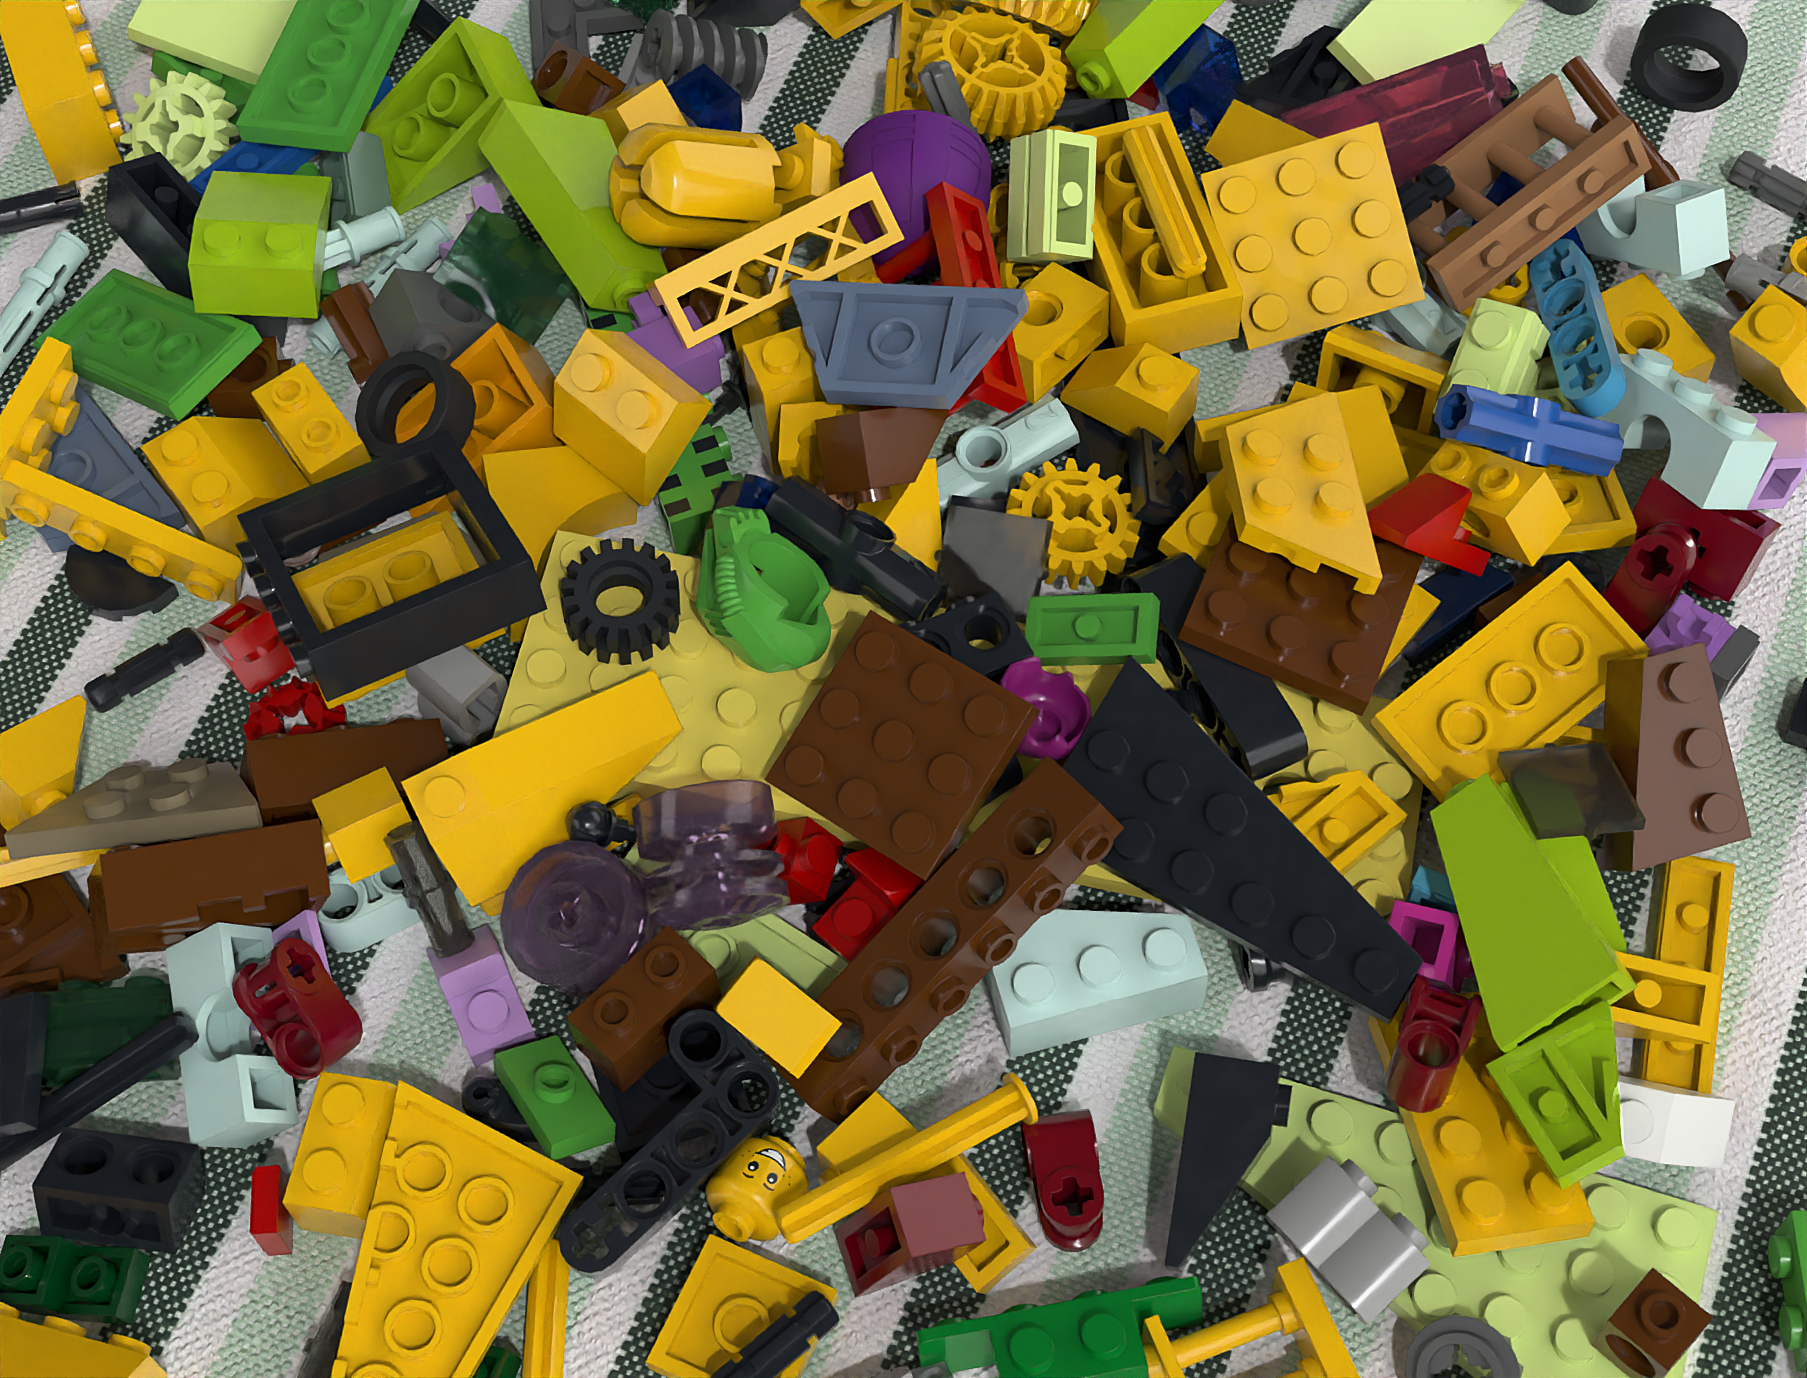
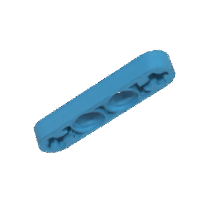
M1558 239L1533 258L1530 265V278L1543 325H1545L1550 333L1548 345L1560 390L1580 415L1597 418L1607 414L1619 404L1627 390V381L1593 265L1574 241ZM1560 271H1563V274H1564L1567 278H1564V279L1558 281V280L1561 278V272H1560ZM1583 298L1576 308L1561 316L1570 304ZM1594 337L1586 348L1579 353L1571 355L1580 343ZM1596 373L1594 386H1592V382L1587 376Z

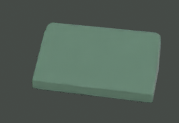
M359 131L349 153L325 151L318 163L320 176L332 177L328 220L329 230L333 229V223L338 220H342L347 224L378 212L386 206H392L380 137Z

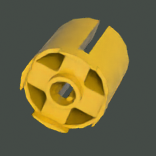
M648 122L628 132L619 145V155L614 156L608 175L609 205L615 220L622 226L623 232L639 244L715 250L779 218L783 209V203H773L775 180L772 166L782 167L781 161L773 145L762 135L755 133Z

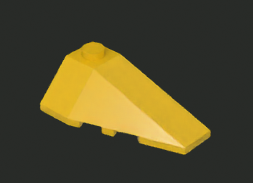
M651 670L465 750L401 783L431 846L470 906L474 908L533 879L570 840L566 830V818L569 812L575 806L591 801L600 802L605 806L624 786L629 785L684 731V728L656 671Z

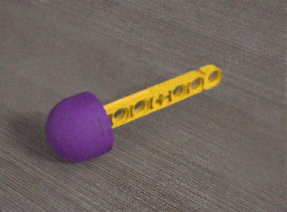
M906 0L897 5L894 58H889L886 63L883 115L861 125L852 133L843 147L844 166L839 169L840 186L869 172H873L905 238L871 256L872 261L878 266L882 265L930 229L931 219L925 193L942 181L984 202L986 214H988L991 193V160L986 146L976 133L963 123L949 116L929 111V103L918 99V91L907 84L912 82V67L915 61L914 53L918 44L917 40L923 38L924 32L931 25L934 18L943 19L946 12L952 10V2L947 0ZM916 8L929 11L936 17H926L913 11V9ZM869 202L849 211L848 217L864 244L884 235ZM938 254L905 278L940 273L941 268Z

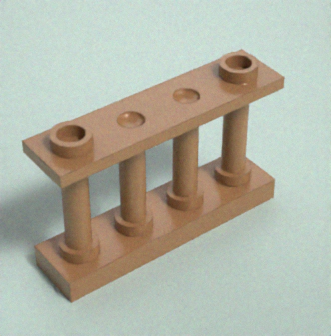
M1550 73L1434 161L1432 164L1445 166L1451 172L1455 189L1439 203L1432 200V207L1406 227L1411 246L1414 245L1430 257L1426 264L1446 304L1457 313H1462L1474 304L1477 298L1483 297L1650 170L1652 166L1633 122L1619 114L1596 133H1592L1575 122V115L1558 76ZM1552 138H1556L1573 149L1547 170L1528 158ZM1506 173L1525 185L1524 188L1500 206H1497L1480 194ZM1415 177L1411 179L1413 183H1416ZM1459 209L1478 222L1453 242H1449L1433 230Z

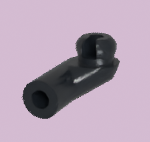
M477 1077L466 1084L461 1100L462 1108L468 1116L517 1142L539 1143L508 1092L501 1084L487 1077Z

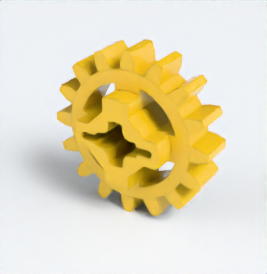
M1074 458L1067 459L1064 471H1057L1049 461L1043 462L1039 478L1026 471L1022 475L1019 489L1011 490L1006 507L1003 532L1011 534L1008 546L1010 554L1026 553L1022 569L1027 573L1039 566L1045 569V584L1051 585L1058 575L1066 576L1071 590H1077L1080 578L1083 576H1088L1089 580L1096 587L1103 584L1107 570L1119 576L1123 572L1127 557L1133 558L1140 538L1137 535L1142 521L1133 518L1131 493L1118 494L1122 478L1115 475L1104 481L1098 477L1100 464L1095 462L1088 468L1087 472L1078 471ZM1032 512H1033L1035 515H1037L1036 520H1035V525H1036L1039 529H1041L1040 532L1037 531V529H1036V527H1035V525H1034L1033 518H1032ZM1110 525L1112 528V534L1109 532Z

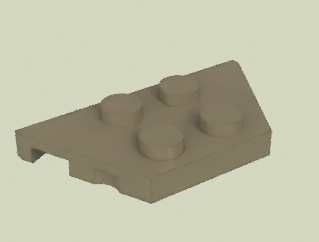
M189 758L175 762L168 766L167 769L144 772L143 768L137 765L111 770L103 778L8 830L4 834L10 860L114 848L124 845L214 836L262 828L263 823L257 800L230 761L207 764L203 758Z

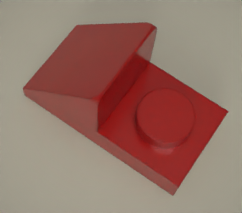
M1433 473L1420 475L1367 512L1372 534L1474 575L1482 576L1492 554L1468 544L1472 531L1459 526L1472 497L1470 488Z
M247 594L196 629L245 691L250 694L259 692L295 667L288 648L281 641L270 612L266 611L260 599Z
M872 847L849 853L844 858V861L857 880L811 927L817 937L848 964L927 882Z

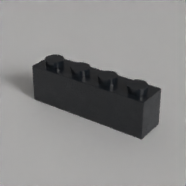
M160 151L110 166L108 170L105 221L167 290L193 300L188 259L194 218L202 197ZM227 314L253 325L261 338L276 336L280 347H284L288 317Z

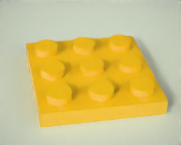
M1378 122L1200 174L1211 217L1244 294L1240 322L1248 350L1426 299Z

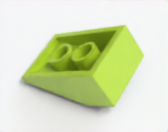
M461 16L454 20L365 118L360 129L362 132L377 135L382 140L391 205L398 215L412 210L492 166L481 151L477 141L503 99L543 107L507 37Z
M213 171L194 218L188 259L195 313L318 319L332 193V177Z

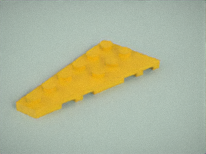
M399 1080L387 1139H385L379 1175L371 1209L368 1212L344 1317L342 1336L337 1357L334 1360L331 1378H472L581 1189L584 1177Z

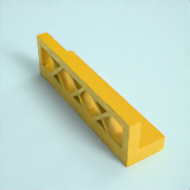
M869 172L645 284L655 306H664L684 348L689 349L791 297V282L780 287L785 272L799 277L795 280L822 281L905 238L873 172ZM869 202L884 235L866 244L843 237L842 233L849 211ZM837 217L833 232L818 228V226ZM804 233L829 241L822 266L813 271L788 264L795 238ZM783 245L779 260L763 255ZM838 245L853 249V251L834 260ZM751 260L776 268L768 294L758 299L733 291L741 265ZM729 272L725 287L709 283V281ZM695 288L720 295L721 299L714 321L693 331L677 298ZM730 299L746 304L726 314Z

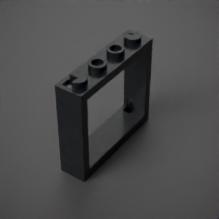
M448 430L236 515L246 540L236 543L235 546L248 576L253 579L266 611L270 612L283 645L288 648L300 678L304 679L313 675L327 702L548 609L532 558ZM446 495L489 564L320 634L283 561Z

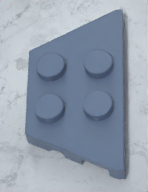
M791 280L790 291L803 325L802 329L815 363L814 367L821 389L828 403L950 410L1028 312L1029 307L1025 289Z
M77 382L75 401L80 403L78 418L67 436L59 434L51 446L52 458L46 473L174 529L184 526L186 523L180 510ZM46 524L42 527L33 526L52 553L66 551L70 545L76 544L67 533Z

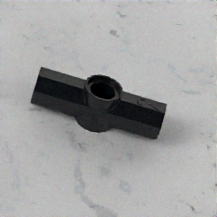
M799 475L788 477L784 484L770 498L764 510L770 527L817 560V565L823 571L828 583L850 594L866 595L902 622L910 620L922 622L932 618L939 611L948 595L947 590L950 582L896 545V534L883 521L863 511L847 510Z

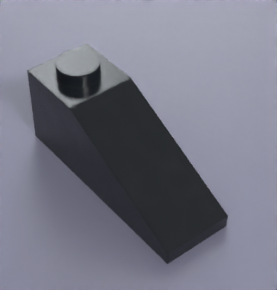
M1195 1052L1164 1264L1167 1270L1183 1271L1270 1146L1273 1126L1287 1128L1292 1085L1279 1084L1281 1075L1280 1065Z

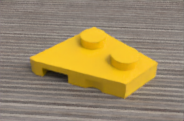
M1361 769L1330 775L1325 781L1319 783L1301 781L1279 787L1277 794L1267 796L1343 876L1403 826L1408 816Z

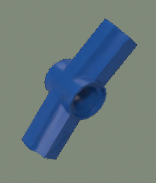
M1452 384L1447 394L1438 399L1434 421L1440 428L1441 438L1490 450L1530 466L1547 468L1548 465L1562 470H1570L1589 476L1608 477L1614 465L1620 462L1624 440L1619 433V424L1562 411V405L1553 401L1518 394L1501 395L1495 391L1470 385Z

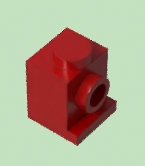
M810 817L762 824L755 818L746 819L726 878L769 908L825 901L844 842Z

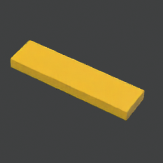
M1691 855L1663 863L1652 959L1722 976L1711 1043L1695 1044L1642 1039L1638 1079L1711 1094L1735 864Z

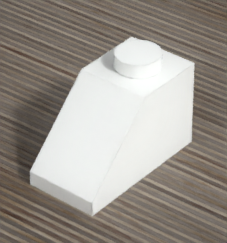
M1619 1075L1625 1156L1660 1164L1722 1169L1735 1100Z

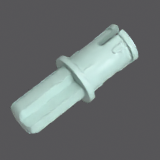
M386 206L378 212L347 224L342 220L334 222L333 229L327 231L323 271L346 262L352 266L360 263V256L394 242L405 240L404 227L395 209L392 206Z

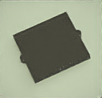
M950 505L942 548L936 551L934 555L935 560L939 562L937 574L950 582L947 590L948 595L940 608L947 609L954 602L968 596L981 598L999 591L1016 623L1026 624L1028 598L1039 596L1042 580H1046L1049 577V570L1045 568L1054 522L1046 519Z
M1603 742L1568 746L1546 743L1544 748L1502 751L1498 753L1497 764L1536 840L1573 836L1596 839L1598 834L1644 830L1646 818Z

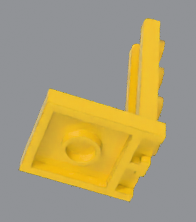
M48 336L0 414V518L8 521L11 514H13L21 521L35 527H42L46 524L67 533L70 539L82 548L93 552H100L104 549L125 558L132 568L142 574L151 577H158L162 574L184 584L191 594L205 601L216 602L219 599L231 605L237 602L242 592V561L238 556L46 473L52 458L51 446L59 434L67 436L70 433L80 412V403L75 401L78 374L73 372L71 346Z

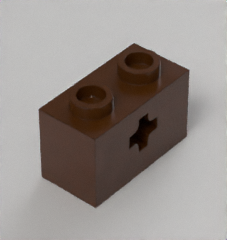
M667 925L566 1017L577 1048L624 1093L670 1050L668 1042L670 1029L678 1017L692 1010H713V1006L721 998L716 969Z

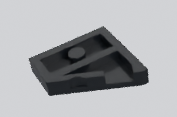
M1324 25L1303 38L1298 46L1292 49H1285L1269 59V71L1249 84H1246L1240 78L1237 79L1228 88L1229 104L1231 105L1233 99L1272 117L1328 132L1359 84V81L1326 48L1342 32V29Z

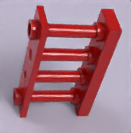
M944 181L925 193L931 219L930 229L882 265L878 266L873 262L877 277L883 284H896L938 254L941 268L940 278L932 283L931 286L1003 288L984 202ZM1012 332L952 408L948 409L949 414L947 418L973 400L984 402L1008 414L1027 403ZM869 405L870 410L896 408L893 406Z

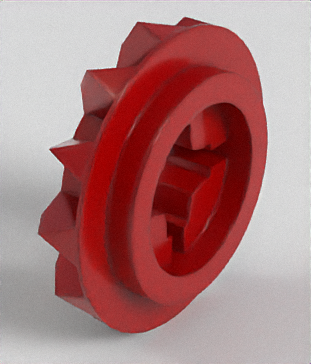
M293 676L289 684L280 687L268 684L264 697L258 702H249L250 715L247 723L243 724L247 741H253L273 733L294 736L319 733L334 726H347V714L343 704L328 709L316 680L313 683L302 682ZM300 710L303 711L305 719L310 726L302 727L295 725L289 733H286V729L278 716L281 718L284 716L294 718Z

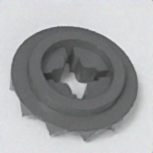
M1457 1313L1438 1319L1425 1326L1411 1342L1405 1359V1378H1449L1448 1375L1437 1376L1436 1373H1442L1457 1362L1461 1344L1462 1353L1466 1354L1469 1365L1481 1366L1482 1370L1491 1369V1372L1480 1378H1521L1523 1366L1518 1362L1516 1354L1512 1349L1510 1337L1502 1335L1490 1326L1486 1318H1471L1460 1316Z

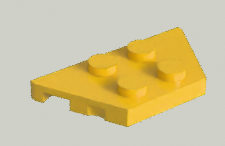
M1325 392L1225 426L1218 446L1238 540L1267 553L1281 554L1289 559L1291 563L1314 573L1317 572L1321 563L1358 578L1354 590L1363 594L1374 595L1383 577L1336 392Z

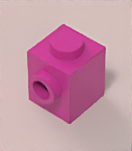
M1395 900L1389 924L1424 960L1419 974L1428 977L1429 985L1460 994L1464 978L1472 979L1475 972L1459 915Z

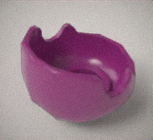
M1028 657L1009 664L998 684L1040 710L1016 752L1039 760H1043L1047 755L1053 760H1060L1070 756L1092 719L1090 700L1074 684V678L1070 672L1065 671L1061 674L1046 672L1042 669L1039 657Z

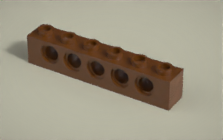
M1047 755L814 1000L840 1021L842 1025L798 1079L767 1053L763 1055L811 1109L839 1126L898 1067L907 1064L918 1054L923 1040L945 1017L956 1013L963 1007L974 986L993 966L1000 965L1013 954L1018 940L1041 916L1049 914L1058 907L1068 887L1088 866L1098 863L1108 854L1114 839L1124 830V827L1096 798ZM1052 836L1049 845L1042 852L1035 854L1039 844ZM1004 886L1000 897L988 905L991 895L998 888ZM956 936L955 942L953 946L950 948V950L941 955V951L945 943L952 937ZM908 986L904 998L894 1005L897 994L904 987ZM860 1036L859 1043L855 1050L849 1055H847V1050L851 1042L855 1038Z

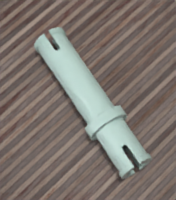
M429 216L396 248L389 247L380 255L381 262L362 280H364L368 289L371 290L376 298L394 268L424 272L428 266L441 256L438 248L439 245L451 241L453 235L438 219ZM325 316L321 317L313 326L305 331L312 345L329 359H333L342 349Z
M58 231L36 265L24 269L19 276L21 286L0 314V378L23 345L28 341L30 335L49 308L60 305L66 296L64 287L82 261L90 254L87 245L69 232Z

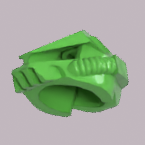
M734 505L716 509L712 514L713 528L705 530L696 608L709 632L749 666L766 673L795 670L819 660L827 650L831 637V625L823 605L830 593V587L823 571L812 558L789 540L776 532L771 534L768 518L762 509L742 508ZM754 566L763 571L760 576Z

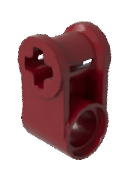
M1673 522L1661 523L1651 528L1629 548L1618 571L1613 575L1601 593V596L1643 642L1674 604L1676 597L1696 564L1699 552L1695 537L1687 528ZM1659 545L1669 550L1666 556V561L1669 565L1665 568L1656 563L1659 557L1656 548Z
M293 937L284 939L273 948L270 958L261 964H247L234 975L232 990L239 1008L251 1019L272 1050L278 1065L290 1076L301 1080L316 1078L354 1050L360 1043L363 1029L362 1021L357 1011L347 1002L324 968L319 954L310 944L302 939ZM296 964L302 965V969L291 976L288 970ZM267 985L270 991L261 997H257L256 991Z
M1417 974L1399 1025V1036L1385 1079V1088L1388 1096L1396 1105L1416 1113L1432 1112L1443 1105L1447 1099L1461 1056L1465 1057L1483 1005L1480 995L1474 994L1470 999L1431 986L1429 985L1428 977Z
M1089 1108L1038 1116V1121L1032 1125H1027L1023 1120H1020L1027 1173L1030 1182H1033L1041 1229L1045 1239L1053 1247L1064 1252H1080L1090 1248L1099 1239L1103 1230L1104 1190L1099 1170V1153L1095 1128ZM1074 1203L1078 1213L1082 1215L1069 1216L1066 1206L1063 1205Z

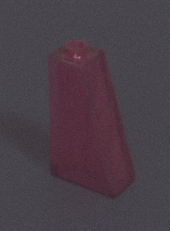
M1484 43L1283 113L1281 117L1284 123L1319 139L1378 122L1395 187L1398 189L1503 110L1502 99L1512 96V91L1503 63L1499 62L1491 65Z

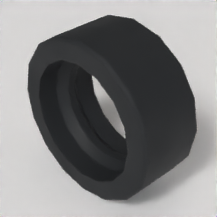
M1679 3L1662 7L1647 18L1640 30L1630 59L1631 77L1640 92L1661 106L1685 112L1715 109L1730 100L1739 86L1748 57V40L1737 22L1726 13L1707 5ZM1673 45L1691 46L1708 53L1720 66L1704 71L1687 70L1672 64L1660 54L1658 49Z
M419 350L400 352L382 362L367 378L357 400L355 413L357 433L369 453L378 458L447 430L459 448L462 449L474 427L476 402L472 386L453 367L437 357ZM434 382L436 389L435 406L427 424L416 436L403 443H397L395 434L397 416L404 402L416 389L427 383Z

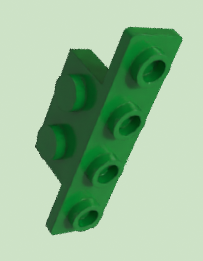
M1162 1276L1151 1279L1140 1287L1109 1293L1103 1290H1090L1075 1296L1072 1300L1043 1306L1019 1304L997 1315L971 1320L959 1317L947 1318L937 1322L930 1328L921 1329L916 1332L920 1367L945 1361L951 1373L995 1365L998 1378H1148V1363L1141 1340L1144 1320L1158 1314L1165 1331L1199 1324L1202 1321V1289L1197 1276L1180 1279L1172 1276Z

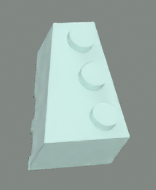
M1054 909L1049 914L1041 916L1018 940L1013 954L1000 965L993 966L985 975L1009 1056L1013 1058L1204 1007L1209 974L1188 914Z

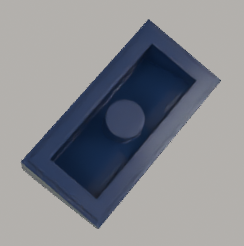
M1488 563L1481 577L1453 566L1446 568L1421 586L1441 602L1434 614L1411 640L1401 655L1413 667L1419 665L1474 625L1478 608L1513 588L1514 579L1506 572Z

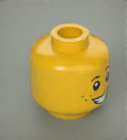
M767 1135L761 1138H750L707 1181L705 1186L706 1200L714 1212L712 1220L715 1226L727 1237L738 1242H745L748 1238L756 1241L774 1240L781 1234L775 1222V1211L809 1192V1180L805 1173V1162L795 1148L777 1137Z

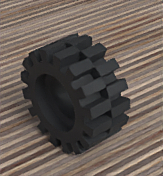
M611 538L600 541L601 553L597 555L590 546L580 551L581 564L572 559L566 568L567 578H562L561 583L564 623H566L567 633L572 642L578 639L579 650L587 656L596 648L598 661L609 664L612 653L619 654L620 665H632V652L638 651L642 661H646L653 657L652 644L657 645L663 651L670 644L669 632L676 634L679 627V615H681L679 579L676 570L671 571L670 560L664 553L655 559V546L644 542L640 552L635 551L634 539L622 538V549H613ZM618 586L636 588L642 591L647 599L641 611L626 617H613L602 613L598 609L596 601L602 592Z

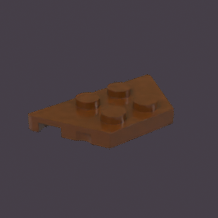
M1 824L0 847L7 846L4 838L7 830ZM61 872L0 888V1000L33 991L40 994L117 980L129 974L117 954L96 956L92 918Z

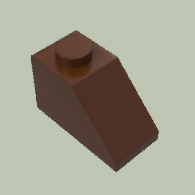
M896 407L855 412L815 420L826 495L852 492L853 504L891 499L890 486L916 482L947 419L948 409Z

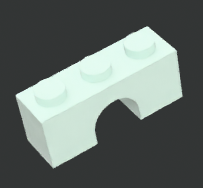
M1643 174L1565 233L1564 239L1574 241L1582 252L1590 253V258L1593 260L1614 259L1628 263V267L1633 270L1654 269L1666 272L1668 278L1672 280L1694 279L1704 275L1706 267L1730 259L1724 188L1682 179L1645 193Z
M1644 348L1638 349L1636 354L1618 353L1627 381V390L1623 399L1614 409L1595 419L1619 424V433L1624 440L1623 448L1664 450L1670 436V456L1660 477L1663 481L1701 509L1747 510L1777 445V441L1755 427L1758 421L1753 415L1739 408L1725 406L1713 398L1715 391L1711 386L1694 378L1683 377L1671 369L1673 361L1669 357Z
M218 922L166 949L173 1011H182L187 1014L199 1032V1039L194 1043L193 1047L179 1055L191 1144H197L202 1147L247 1148L299 1124L293 1077L278 1065L275 1057L253 1055L249 1042L251 1019L239 1008L232 990L233 977L239 969L251 963L261 964L270 958L271 951L274 948L271 928ZM265 985L256 991V996L261 997L269 992L268 986Z

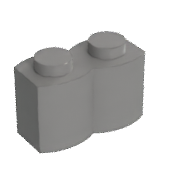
M464 644L405 669L408 683L419 692L417 704L421 715L426 719L439 718L443 734L463 751L493 738L508 690L507 681L467 645Z
M1328 1156L1272 1208L1265 1218L1300 1257H1304L1306 1263L1364 1325H1367L1431 1265L1428 1259L1421 1253L1429 1245V1242L1402 1213L1398 1212L1390 1220L1370 1198L1378 1191V1188L1352 1160L1348 1158L1339 1166Z

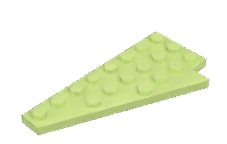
M1174 1045L1154 1106L1153 1116L1183 1140L1195 1051ZM1280 1078L1279 1084L1292 1085L1287 1128L1273 1126L1270 1146L1241 1188L1270 1211L1328 1156L1339 1166L1348 1158L1352 1160L1378 1188V1191L1370 1198L1390 1220L1398 1212L1402 1213L1429 1242V1245L1421 1253L1428 1259L1431 1265L1387 1306L1417 1332H1420L1429 1323L1455 1313L1471 1318H1486L1490 1326L1502 1335L1511 1338L1512 1349L1516 1354L1518 1362L1523 1366L1521 1378H1630L1595 1349L1592 1343L1607 1320L1652 1268L1656 1269L1699 1305L1718 1216L1717 1210L1592 1173L1579 1181L1595 1219V1224L1589 1237L1452 1257L1401 1114ZM1460 1344L1456 1363L1474 1378H1480L1491 1372V1369L1482 1370L1481 1366L1469 1365L1466 1354L1462 1353ZM1689 1349L1665 1378H1683Z

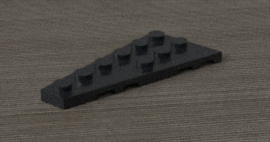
M1130 655L1062 767L1124 827V830L1114 839L1108 854L1096 865L1390 1025L1413 985L1417 974L1422 969L1424 960Z

